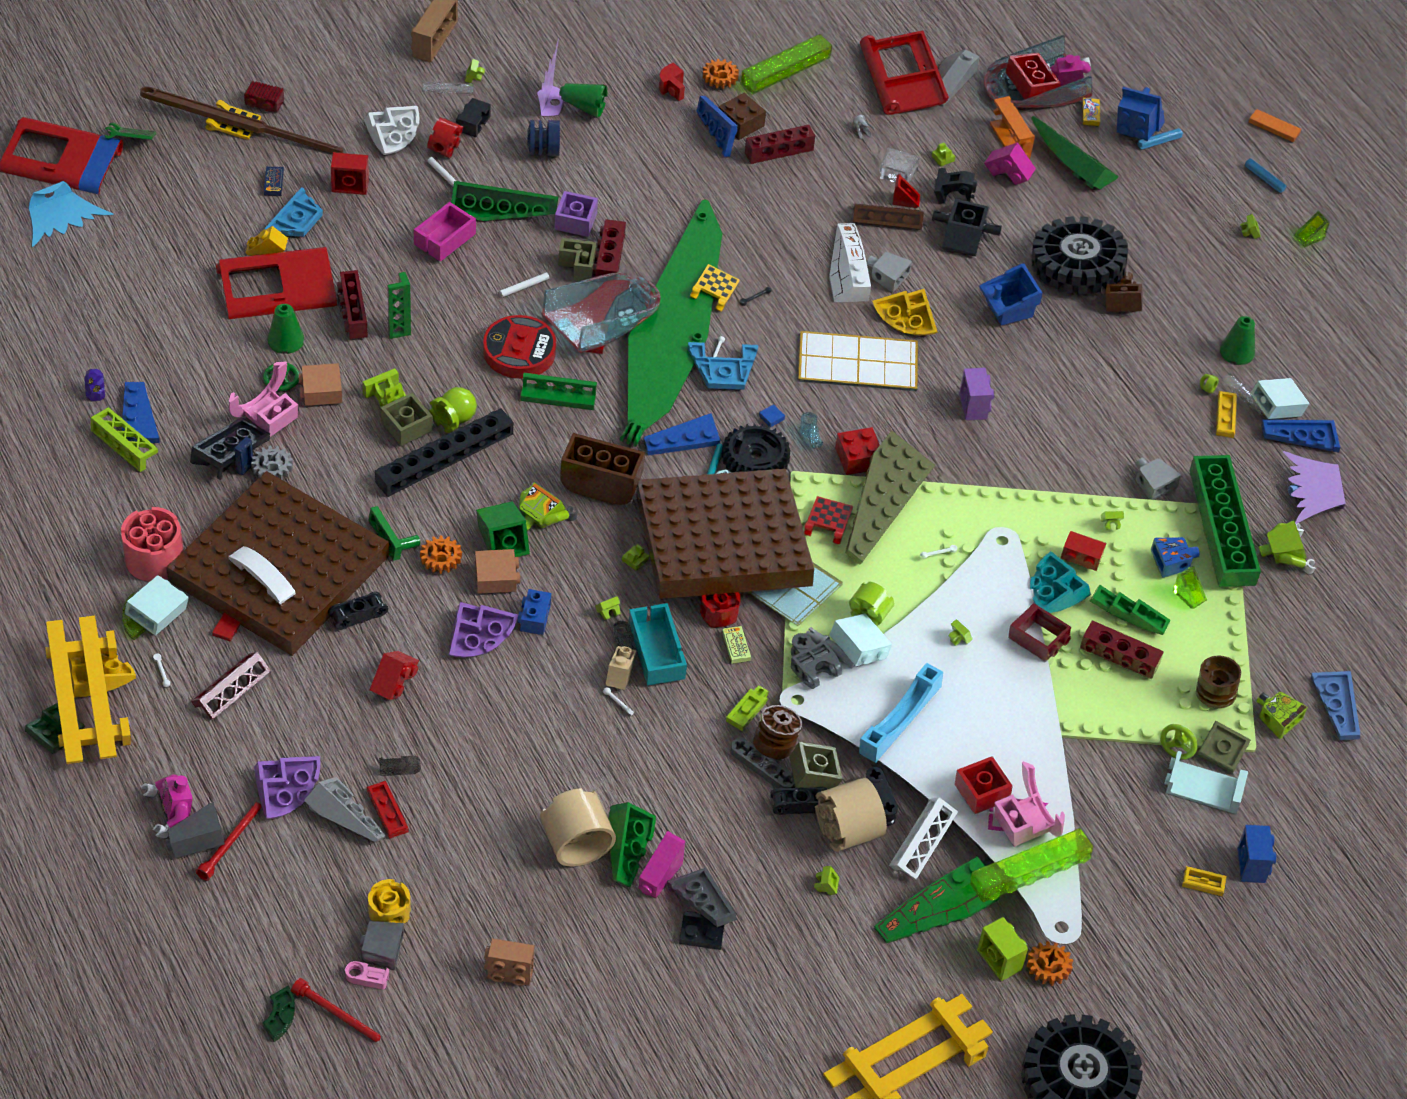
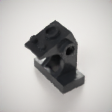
M939 168L934 189L938 204H945L947 195L954 191L965 195L968 202L974 199L975 195L972 193L976 192L977 181H974L975 173L968 171L947 173L946 168Z

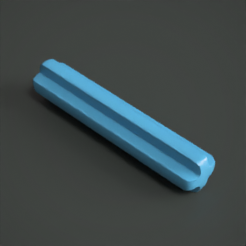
M1181 128L1151 136L1148 141L1140 139L1137 146L1142 150L1182 138L1183 131Z
M1250 158L1246 161L1245 167L1279 193L1285 191L1286 185L1253 159Z

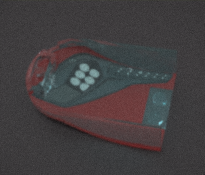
M1064 35L1002 57L993 62L988 67L986 75H984V89L989 98L994 101L997 98L1010 96L1011 103L1016 108L1064 106L1092 96V76L1090 75L1037 96L1024 99L1005 73L1010 56L1039 52L1045 62L1050 64L1051 67L1056 59L1067 56L1065 54Z
M611 273L545 290L542 315L582 353L613 342L645 321L658 310L661 296L657 287L642 277L632 278L627 277V273Z

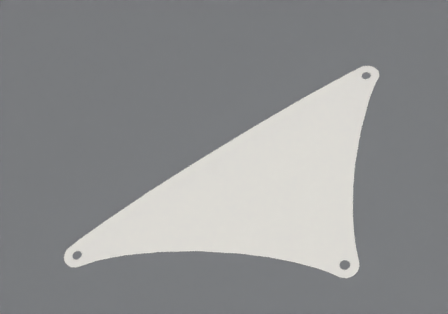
M995 527L986 533L984 539L970 557L930 597L902 621L884 633L885 637L892 644L886 659L855 666L854 668L841 661L842 675L834 677L826 672H821L817 675L820 681L818 687L812 689L805 683L800 682L785 689L781 693L779 701L781 706L794 710L799 716L827 728L860 747V738L871 726L875 727L892 712L916 678V674L926 663L943 671L942 687L881 756L879 761L904 778L929 800L940 797L957 810L958 813L953 821L987 853L1011 880L1033 911L1045 936L1053 942L1068 944L1076 941L1081 935L1082 912L1074 816L1062 735L1048 660L1045 662L1008 638L1010 625L1034 603L1032 598L1034 597L1033 589H1030L1031 579L1018 534L1009 528ZM1005 536L1009 542L1006 545H999L996 542V538ZM955 619L970 631L973 640L968 644L961 640L955 646L950 641L951 638L948 635L953 631L951 623ZM1034 623L1025 631L1045 644L1042 628L1037 623ZM794 695H801L804 698V702L801 705H795L791 702V698ZM993 756L1013 785L1011 795H1014L1016 799H1025L1029 796L1023 781L1022 762L1032 764L1035 767V780L1040 797L1044 803H1049L1045 806L1054 820L1055 814H1058L1059 817L1062 811L1065 814L1062 835L1056 837L1048 832L1014 847L1004 831L988 830L989 814H993L992 826L1001 827L995 817V807L993 812L987 809L977 814L973 813L955 786L957 769ZM942 807V810L949 816L950 812ZM1060 921L1065 922L1069 929L1065 933H1059L1055 930V924Z

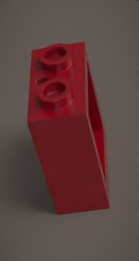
M1033 603L1010 625L1008 638L1046 662L1050 657H1055L1063 645L1066 646L1071 639V626ZM1037 623L1057 637L1046 646L1025 631L1031 625Z

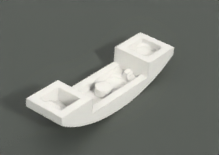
M243 546L228 557L239 569L243 570L245 568L267 588V593L280 605L295 595V590L285 577L256 551Z

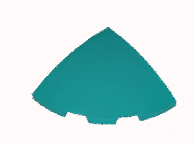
M1051 551L1040 560L1036 566L1037 571L1034 577H1031L1030 589H1033L1034 592L1033 601L1049 613L1069 608L1091 595L1089 584L1076 575L1075 569Z

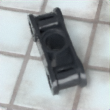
M375 591L341 604H335L329 609L328 614L334 619L336 628L343 630L350 626L382 617L388 612L389 608L383 603L381 594Z
M871 767L866 772V778L877 790L885 811L886 824L891 826L895 823L898 805L882 769Z
M820 786L814 788L773 789L770 792L774 802L772 807L773 813L777 815L816 813L815 806L819 805V799L816 798V794L827 790V788Z

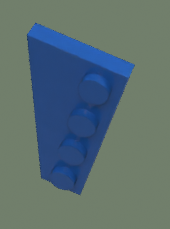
M700 96L696 112L704 125H708L711 136H715L717 139L716 144L723 149V156L730 157L737 133V125L709 98Z
M125 382L122 419L149 442L160 443L144 382ZM135 437L126 438L128 441L137 442Z
M712 413L645 436L643 442L649 456L717 446V444H720V438Z
M1262 420V431L1266 439L1338 453L1340 451V443L1334 420Z

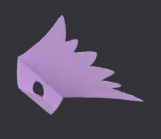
M558 41L555 54H553L552 64L550 59L548 72H545L542 90L537 92L541 116L560 115L565 102L559 96L560 89L553 86ZM552 99H558L560 101V104L557 106L551 105L550 101Z
M1283 451L1293 463L1298 465L1290 466V468L1300 473V475L1288 478L1292 483L1302 486L1296 489L1291 496L1304 498L1297 505V507L1305 508L1298 516L1295 524L1336 506L1344 509L1346 503L1338 464L1315 461Z

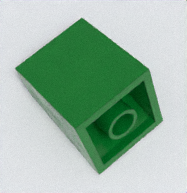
M513 501L476 510L478 527L487 550L514 549L515 557L530 554L526 520Z

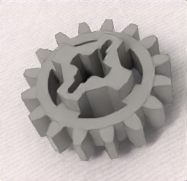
M269 446L267 450L262 447V452H255L256 456L252 457L251 466L254 475H258V479L266 471L283 480V476L288 477L289 472H292L293 458H291L290 453H286L285 448L279 450V446L275 449Z

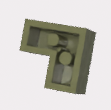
M561 238L558 265L574 267L573 280L591 282L597 242Z

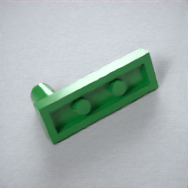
M379 507L370 508L368 521L375 533L389 542V555L393 561L400 559L402 550L420 546L418 535L398 539Z

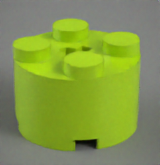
M868 581L867 584L863 582L849 601V606L852 610L850 613L852 616L866 614L878 626L894 607V599L892 596L889 598L886 595L887 590L874 582Z

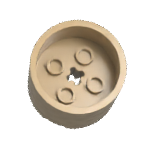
M860 778L816 794V798L819 799V805L815 806L817 820L822 834L826 835L832 842L830 847L834 851L839 852L885 835L887 824L883 804L874 785L867 778Z
M582 788L566 791L554 797L553 803L547 809L541 810L540 820L558 862L564 866L574 867L591 863L604 856L615 844V833L595 791L583 792Z

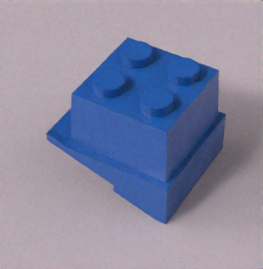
M1122 87V100L1118 105L1117 133L1148 141L1155 131H1160L1165 123L1161 97L1149 94L1150 89L1148 87H1145L1143 91Z
M1024 263L979 285L987 304L1000 325L1032 318L1036 305H1040L1043 293Z

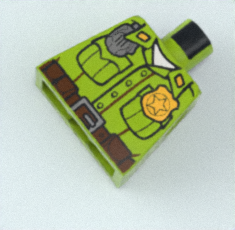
M1263 692L1256 700V702L1263 706L1259 715L1260 719L1279 739L1303 720L1308 708L1283 692H1278L1272 698Z

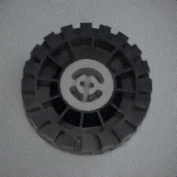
M1074 216L1065 217V223L1059 218L1053 220L1052 225L1047 223L1042 227V231L1038 230L1033 240L1031 259L1032 266H1034L1033 270L1036 275H1040V280L1045 284L1051 281L1050 287L1057 290L1064 285L1063 292L1072 293L1074 288L1078 289V294H1087L1088 288L1091 289L1092 293L1101 292L1102 287L1106 289L1107 284L1118 283L1122 279V275L1125 274L1128 257V243L1126 239H1123V234L1119 230L1114 232L1115 227L1107 223L1102 227L1103 221L1096 218L1091 224L1088 223L1089 217L1080 216L1079 222H1076Z
M1075 1014L1064 1015L1062 1022L1058 1018L1048 1021L1047 1027L1045 1028L1042 1025L1036 1031L1034 1038H1031L1022 1064V1083H1026L1024 1091L1028 1099H1136L1143 1071L1140 1070L1142 1065L1139 1054L1133 1055L1136 1047L1130 1039L1125 1042L1123 1041L1125 1033L1118 1027L1112 1032L1108 1030L1110 1022L1100 1018L1096 1025L1092 1023L1093 1016L1082 1014L1080 1021H1076ZM1074 1063L1072 1072L1070 1073L1068 1065ZM1094 1069L1096 1071L1097 1077H1095L1094 1079H1090Z

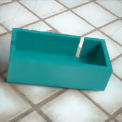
M668 603L650 606L649 621H647V607L629 609L628 624L647 686L686 679L687 663L683 651H681L682 647Z

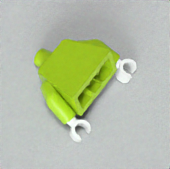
M1295 521L1287 524L1278 523L1267 533L1269 544L1259 546L1262 557L1273 554L1275 562L1278 564L1283 563L1303 568L1307 574H1312L1316 569L1313 567L1315 564L1313 559H1309L1307 562L1305 560L1307 557L1300 538L1304 530L1300 529L1301 525L1299 523L1295 524Z

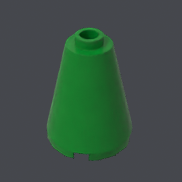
M565 83L564 86H561L559 96H561L563 101L593 117H601L606 104L604 99L608 95L607 85Z
M280 304L275 308L267 337L269 347L277 353H282V351H288V354L294 353L304 343V334L293 307L289 304Z
M1247 316L1238 318L1222 341L1220 354L1227 362L1233 361L1236 362V365H1245L1253 360L1255 356V322L1252 318Z

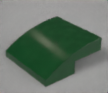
M58 703L43 710L40 718L25 725V732L52 754L63 748L59 747L58 735L62 734ZM77 719L79 730L85 729V725Z

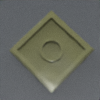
M1215 721L1197 755L1233 774L1251 739Z

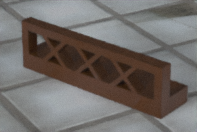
M854 203L853 222L922 229L924 211Z

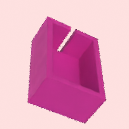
M449 202L414 229V245L425 252L428 251L429 255L441 262L476 234V218Z

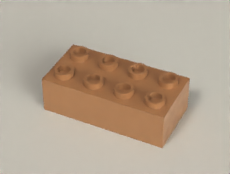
M432 0L430 6L426 7L424 15L419 18L416 27H413L411 30L413 57L432 62L458 22V0Z

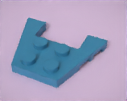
M688 342L687 347L708 388L745 389L758 351V345L742 344V358L706 357L705 343Z

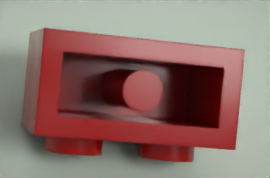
M1070 531L1060 559L1097 571L1106 543Z

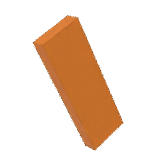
M1258 109L1255 110L1249 119V123L1291 142H1294L1301 133V128Z

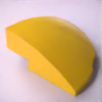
M925 289L911 293L903 291L872 301L882 320L900 332L913 335H932L938 333Z
M108 653L101 654L107 691L116 689L136 679L135 671L128 662L122 663L119 661L118 655L117 658L109 659ZM85 657L69 658L74 698L90 696Z

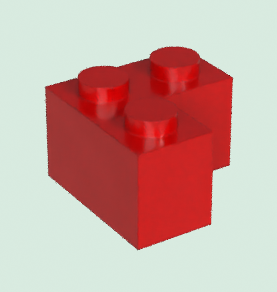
M400 651L383 653L369 690L389 700L397 699L403 693L404 681L412 679L417 674L419 660Z

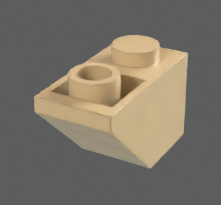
M617 646L609 664L606 686L626 689L637 650L625 646Z

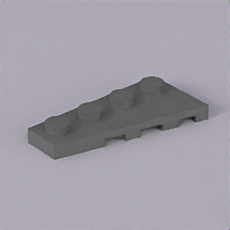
M707 868L667 881L668 888L715 926L719 927L737 920L736 913Z

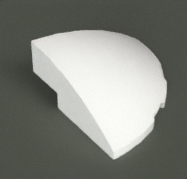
M417 106L386 108L384 112H369L364 119L366 127L375 145L383 155L396 153L413 140L419 125Z

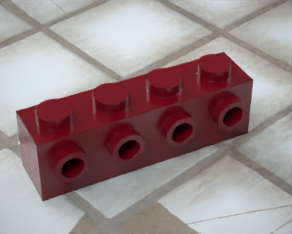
M358 270L340 272V282H337L338 293H342V295H339L340 306H344L342 308V318L346 319L344 321V330L349 333V339L367 338V318Z

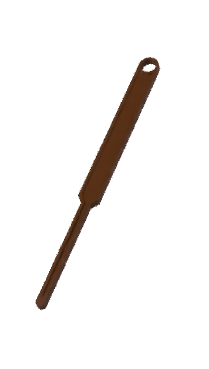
M145 86L140 89V96L145 99L256 133L271 134L329 153H343V148L269 126L264 121L153 87Z

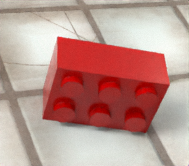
M1039 52L1009 57L1005 73L1027 103L1057 98L1061 82Z

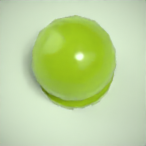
M462 387L449 389L442 397H437L429 403L432 405L429 412L433 416L434 422L437 426L441 424L445 428L444 432L447 433L457 429L459 424L469 421L475 415L477 408L475 396L470 390Z

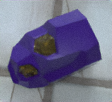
M89 369L84 377L86 398L90 401H101L105 398L104 375L98 369Z

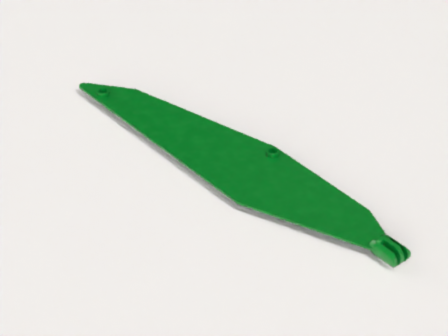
M704 199L699 204L653 290L660 301L658 310L633 328L628 336V424L620 437V441L624 442L628 435L626 444L631 445L634 440L633 447L637 446L647 428L670 412L695 363L688 351V342L705 343L708 338L714 296L701 290L696 299L690 297L694 285H696L708 264L718 269L722 231L708 200ZM644 306V314L642 310L638 322L640 321L641 317L642 319L645 318L646 306Z

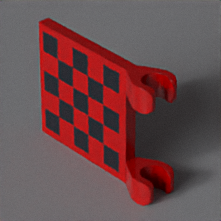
M817 496L808 521L805 524L804 534L811 536L814 526L835 531L833 543L840 544L853 506Z

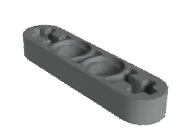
M743 738L733 740L731 754L776 788H795L794 777L790 771L772 758L761 754L747 740ZM756 756L759 757L761 761L759 763H754L750 760V758ZM774 768L777 772L769 774L766 772V769Z

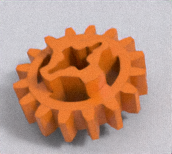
M717 59L716 62L711 60L710 63H706V67H703V79H705V83H709L710 87L715 85L716 89L719 86L722 89L725 86L730 88L731 84L735 85L736 81H738L739 69H736L737 65H732L731 61L727 63L726 59L723 61Z
M440 535L439 539L433 536L432 541L426 540V545L421 546V564H425V569L432 568L433 573L436 570H439L440 574H442L443 570L449 573L450 568L456 569L457 564H461V546L457 545L456 540L450 541L449 536L446 539H443L442 535Z
M1046 941L1044 946L1039 942L1037 948L1032 947L1027 957L1028 962L1026 966L1030 968V975H1036L1034 980L1042 979V984L1049 981L1050 985L1053 986L1054 981L1061 984L1063 979H1068L1073 969V959H1069L1070 952H1064L1065 946L1059 948L1057 947L1058 943L1055 942L1054 945H1050V942Z

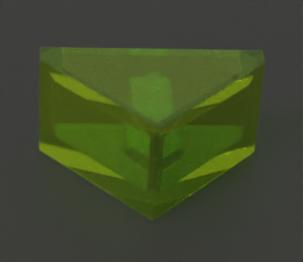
M1318 210L1294 236L1304 247L1325 239L1330 222Z
M1194 566L1178 574L1173 592L1191 609L1207 601Z

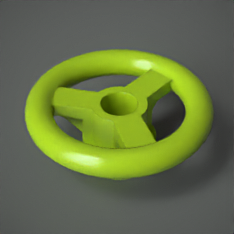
M1170 724L1163 728L1160 734V741L1163 749L1170 756L1176 758L1177 752L1171 749L1175 746L1187 752L1181 754L1180 760H1186L1194 756L1197 751V741L1188 728L1179 724ZM1175 730L1174 739L1167 742V733Z

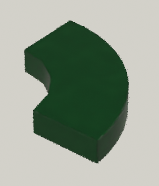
M289 986L270 996L272 1012L262 1022L263 1028L273 1042L280 1039L287 1032L294 1019L295 1002Z

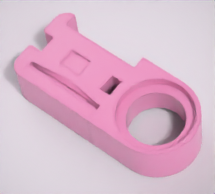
M353 961L347 964L345 977L350 983L384 990L389 979V969L368 967L367 963ZM352 969H359L361 974L351 976L349 972Z

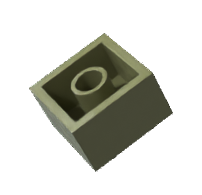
M413 393L381 407V423L400 446L433 431V416Z
M798 742L789 756L796 788L821 786L830 789L838 786L843 779L835 747Z

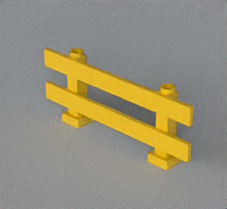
M95 615L79 617L82 640L65 641L62 620L46 622L49 647H45L46 657L52 661L62 734L58 735L59 747L64 746L67 764L83 762L81 746L98 744L100 759L117 757L115 741H122L123 746L131 745L128 717L119 718L120 724L112 725L101 654L108 653L109 659L117 658L114 630L106 631V637L98 638ZM85 657L95 722L94 728L80 730L78 728L69 658Z
M963 994L948 1002L938 997L930 1003L931 1012L863 1051L859 1052L854 1047L848 1048L843 1053L845 1061L824 1072L823 1076L832 1088L855 1075L864 1085V1088L845 1099H901L902 1097L895 1090L962 1051L965 1053L963 1061L968 1067L985 1058L989 1046L983 1039L993 1034V1031L983 1019L966 1028L958 1016L970 1010L972 1005ZM942 1025L952 1036L882 1078H879L871 1068L874 1064Z

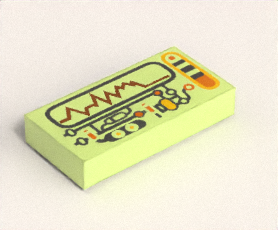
M742 626L724 628L722 634L731 664L750 661L751 655Z

